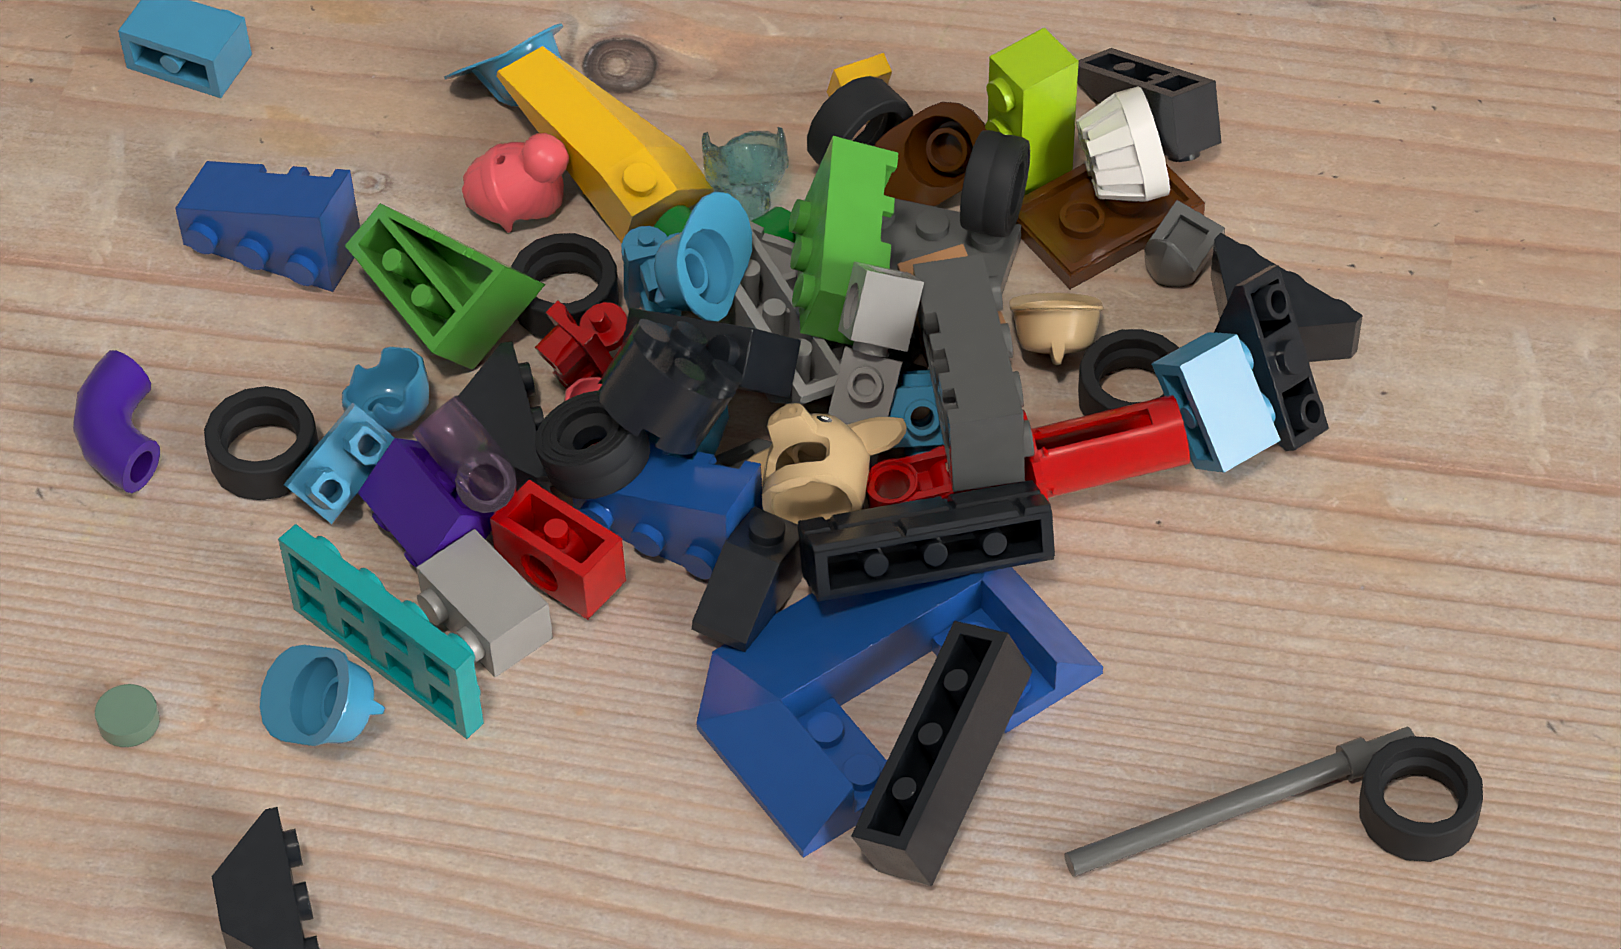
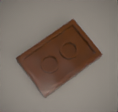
M1084 163L1025 195L1016 224L1021 225V239L1071 290L1143 250L1176 200L1204 215L1205 202L1167 164L1170 185L1169 195L1146 202L1098 199L1092 187L1091 179L1093 178L1088 176Z

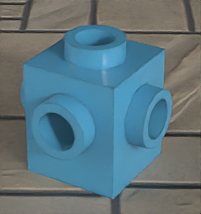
M929 370L901 372V381L897 383L889 417L903 418L907 430L902 440L892 448L904 447L906 456L929 452L939 447V445H944ZM924 406L929 408L927 416L923 419L916 420L911 418L913 410L917 407Z

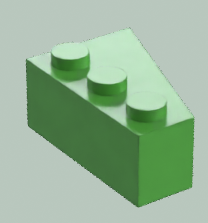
M833 136L805 200L797 199L794 203L789 219V232L795 233L796 241L791 254L790 267L793 270H797L792 305L799 308L800 333L853 346L854 341L838 331L854 261L890 269L891 244L881 242L882 216L891 218L894 214L895 198L885 196L884 189L892 172H895L897 169L898 152Z
M381 203L345 244V247L433 354L472 370L546 285L421 221Z

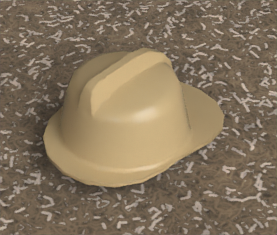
M1035 293L1013 297L1009 301L1010 310L1014 314L1021 347L1028 351L1049 354L1053 365H1061L1064 354L1086 351L1095 342L1100 312L1104 310L1102 302L1098 298L1073 293Z

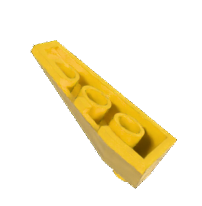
M544 46L497 71L496 77L538 133L552 135L565 145L569 154V163L566 170L621 243L630 230L639 226L654 227L659 218L669 209L677 205H685L689 208L698 203L702 197L714 192L715 188L682 145Z

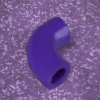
M109 350L94 366L77 392L73 431L87 463L112 485L125 492L134 493L148 483L160 459V446L158 443L142 434L134 427L132 422L134 410L140 401L151 391V382L142 367L132 358L117 350Z

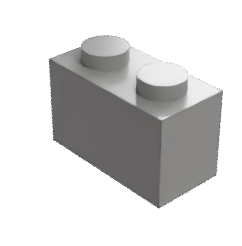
M475 529L416 567L421 591L417 595L420 608L434 625L443 623L452 633L465 640L475 654L474 663L479 661L494 677H497L553 639L549 604Z

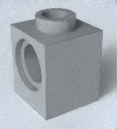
M854 261L838 331L854 341L852 349L858 352L879 357H887L889 348L907 352L924 282L911 273Z

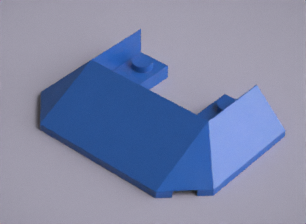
M1013 567L819 602L814 594L811 593L775 614L746 652L726 644L712 651L696 722L697 730L803 858L856 826L887 762L884 756L842 709L841 705L931 651L937 656L954 621L1007 632L1032 669L1031 676L1004 731L1005 734L1103 674L1101 663Z

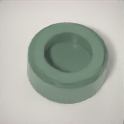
M124 684L113 687L100 697L95 707V719L99 732L108 743L114 746L133 747L140 745L150 739L159 726L160 715L156 700L149 690L139 685Z

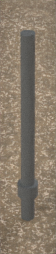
M1407 726L1369 741L1359 737L1336 746V753L1068 851L1064 854L1066 865L1071 875L1075 877L1344 776L1349 781L1363 776L1372 756L1386 744L1415 735L1412 729Z

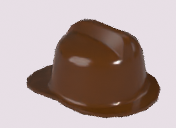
M940 102L923 109L890 129L874 145L878 148L898 152L897 169L895 172H892L884 189V195L935 207L961 192L973 146L981 131L986 130L985 123L974 110L961 103Z

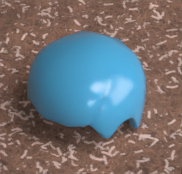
M387 347L381 351V358L377 366L366 369L359 364L356 365L350 385L342 391V407L344 412L354 403L389 433L402 430L415 423L425 413L429 404V381L423 358L410 348Z

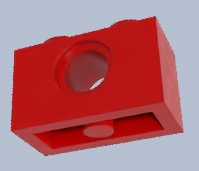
M528 480L490 518L494 549L525 580L587 620L626 581L622 538L531 480Z

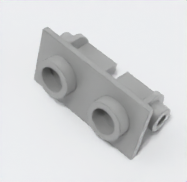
M846 346L828 414L837 417L846 425L874 417H889L903 362L888 358L889 352L887 357H879L858 352ZM879 453L870 456L869 470L877 464Z

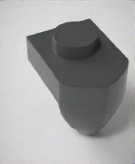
M1176 200L1144 248L1145 265L1152 278L1158 285L1167 287L1191 285L1212 256L1214 239L1220 233L1225 234V227Z

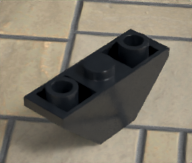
M1220 233L1214 239L1210 275L1219 319L1234 286L1265 268L1276 265L1259 255L1252 247L1240 244L1223 233ZM1279 266L1290 297V303L1301 339L1306 348L1308 361L1351 359L1358 350L1363 315L1353 310L1343 300L1329 296L1307 283L1298 274L1286 271Z
M1279 265L1269 266L1234 286L1214 333L1237 334L1239 340L1247 346L1253 358L1254 367L1252 372L1259 389L1268 398L1275 412V421L1273 423L1281 440L1277 444L1285 451H1294L1328 430L1329 426Z
M512 341L501 343L455 399L460 435L472 480L509 498L528 480H531L550 493V487H553L536 452L535 437L541 422L544 420L541 406L530 408L528 397L536 395L529 362L518 363Z
M278 807L265 809L211 876L226 949H320L317 935L306 938L304 936L302 921L311 920L314 917L306 881L294 884L291 868L303 866L299 841L295 828L283 831Z

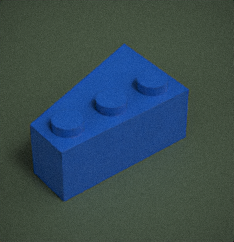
M206 161L175 207L183 245L189 246L202 254H214L239 262L249 269H262L290 278L303 286L312 285L333 292L354 260L353 255L345 247V244L360 228L351 171L335 169L331 177L309 176L310 172L307 167L292 166L287 174L266 173L267 170L263 164Z
M650 442V455L647 464L641 473L627 486L610 495L596 499L582 500L572 498L575 509L620 536L623 541L632 544L641 553L651 557L660 556L683 566L688 572L698 578L710 579L727 538L754 506L763 510L761 463L744 461L740 469L716 465L717 460L714 454L698 451L693 460L669 456L670 452L655 447L657 443Z

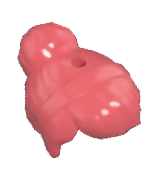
M537 133L529 137L526 142L500 143L493 146L484 155L477 157L463 175L464 185L462 193L466 207L489 221L499 223L508 233L512 232L513 223L516 220L548 218L561 207L563 202L564 182L562 174L569 163V154L565 145L552 135Z

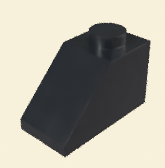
M754 506L725 541L692 620L691 630L746 652L802 580L798 524Z

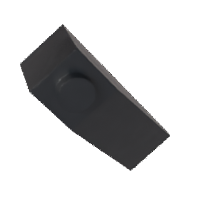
M1109 48L1078 60V82L1099 103L1116 92L1137 86L1142 89L1154 118L1163 154L1167 156L1168 160L1173 162L1191 161L1200 156V151L1222 143L1215 80L1114 48Z

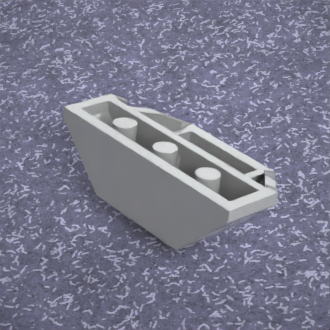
M749 221L752 229V253L749 264L734 295L733 303L727 316L719 320V322L755 328L801 340L790 398L765 394L770 402L804 404L831 395L834 392L844 349L846 346L851 348L853 346L800 333L799 308L792 305L797 270L791 269L790 261L795 243L764 233L763 227Z

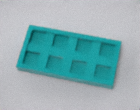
M294 524L278 538L293 609L464 738L468 739L484 724L480 702L481 690L477 683L474 664L475 654L465 640L454 633L446 635L430 623L426 614L415 603L409 600L401 602L386 591L380 579L366 568L356 569L342 558L338 549L325 537L317 536L314 538L297 524Z

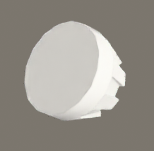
M1139 86L1112 94L1076 120L1080 147L1084 150L1087 160L1084 163L1088 176L1093 178L1091 179L1092 187L1098 199L1146 202L1169 195V177L1160 138L1147 99Z

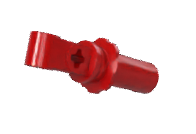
M1174 395L1031 428L1034 456L1024 457L1025 481L1033 480L1040 489V493L1047 500L1050 497L1190 464V451L1186 430ZM1022 409L1024 420H1028L1025 410ZM943 445L929 452L899 459H888L875 464L868 473L866 493L869 508L937 496L947 499L949 494L977 489L953 492L950 474L946 469L947 459Z

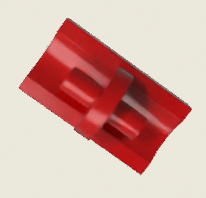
M557 300L546 311L555 327L535 346V349L554 369L552 373L566 389L578 379L602 378L603 373L613 360L609 352L616 350L622 345L628 316L620 306L614 303L603 302L588 309L582 316L578 326L567 308Z

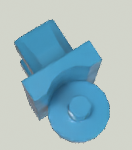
M639 226L630 230L625 235L621 244L622 260L624 261V299L628 311L629 308L636 309L641 307L642 310L681 316L680 310L662 308L655 303L658 285L654 271L655 255L662 243L679 233L671 234L667 237L658 228Z
M352 403L284 485L332 524L358 493L395 437L356 404Z

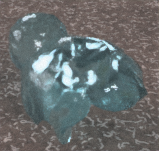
M777 127V134L769 131H749L730 139L724 146L719 147L710 142L708 132L703 133L701 139L704 160L703 170L709 185L716 192L728 193L737 199L746 211L749 221L767 213L771 206L770 194L776 190L785 170L789 166L788 145L783 128Z

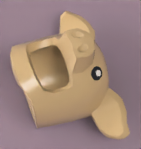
M799 403L787 404L781 407L768 420L767 428L772 444L769 448L752 455L747 460L761 463L762 506L764 510L796 524L800 520L824 517L827 520L834 514L862 510L867 487L870 456L889 450L902 440L907 430L904 419L874 417L846 425L840 419L830 414H809Z

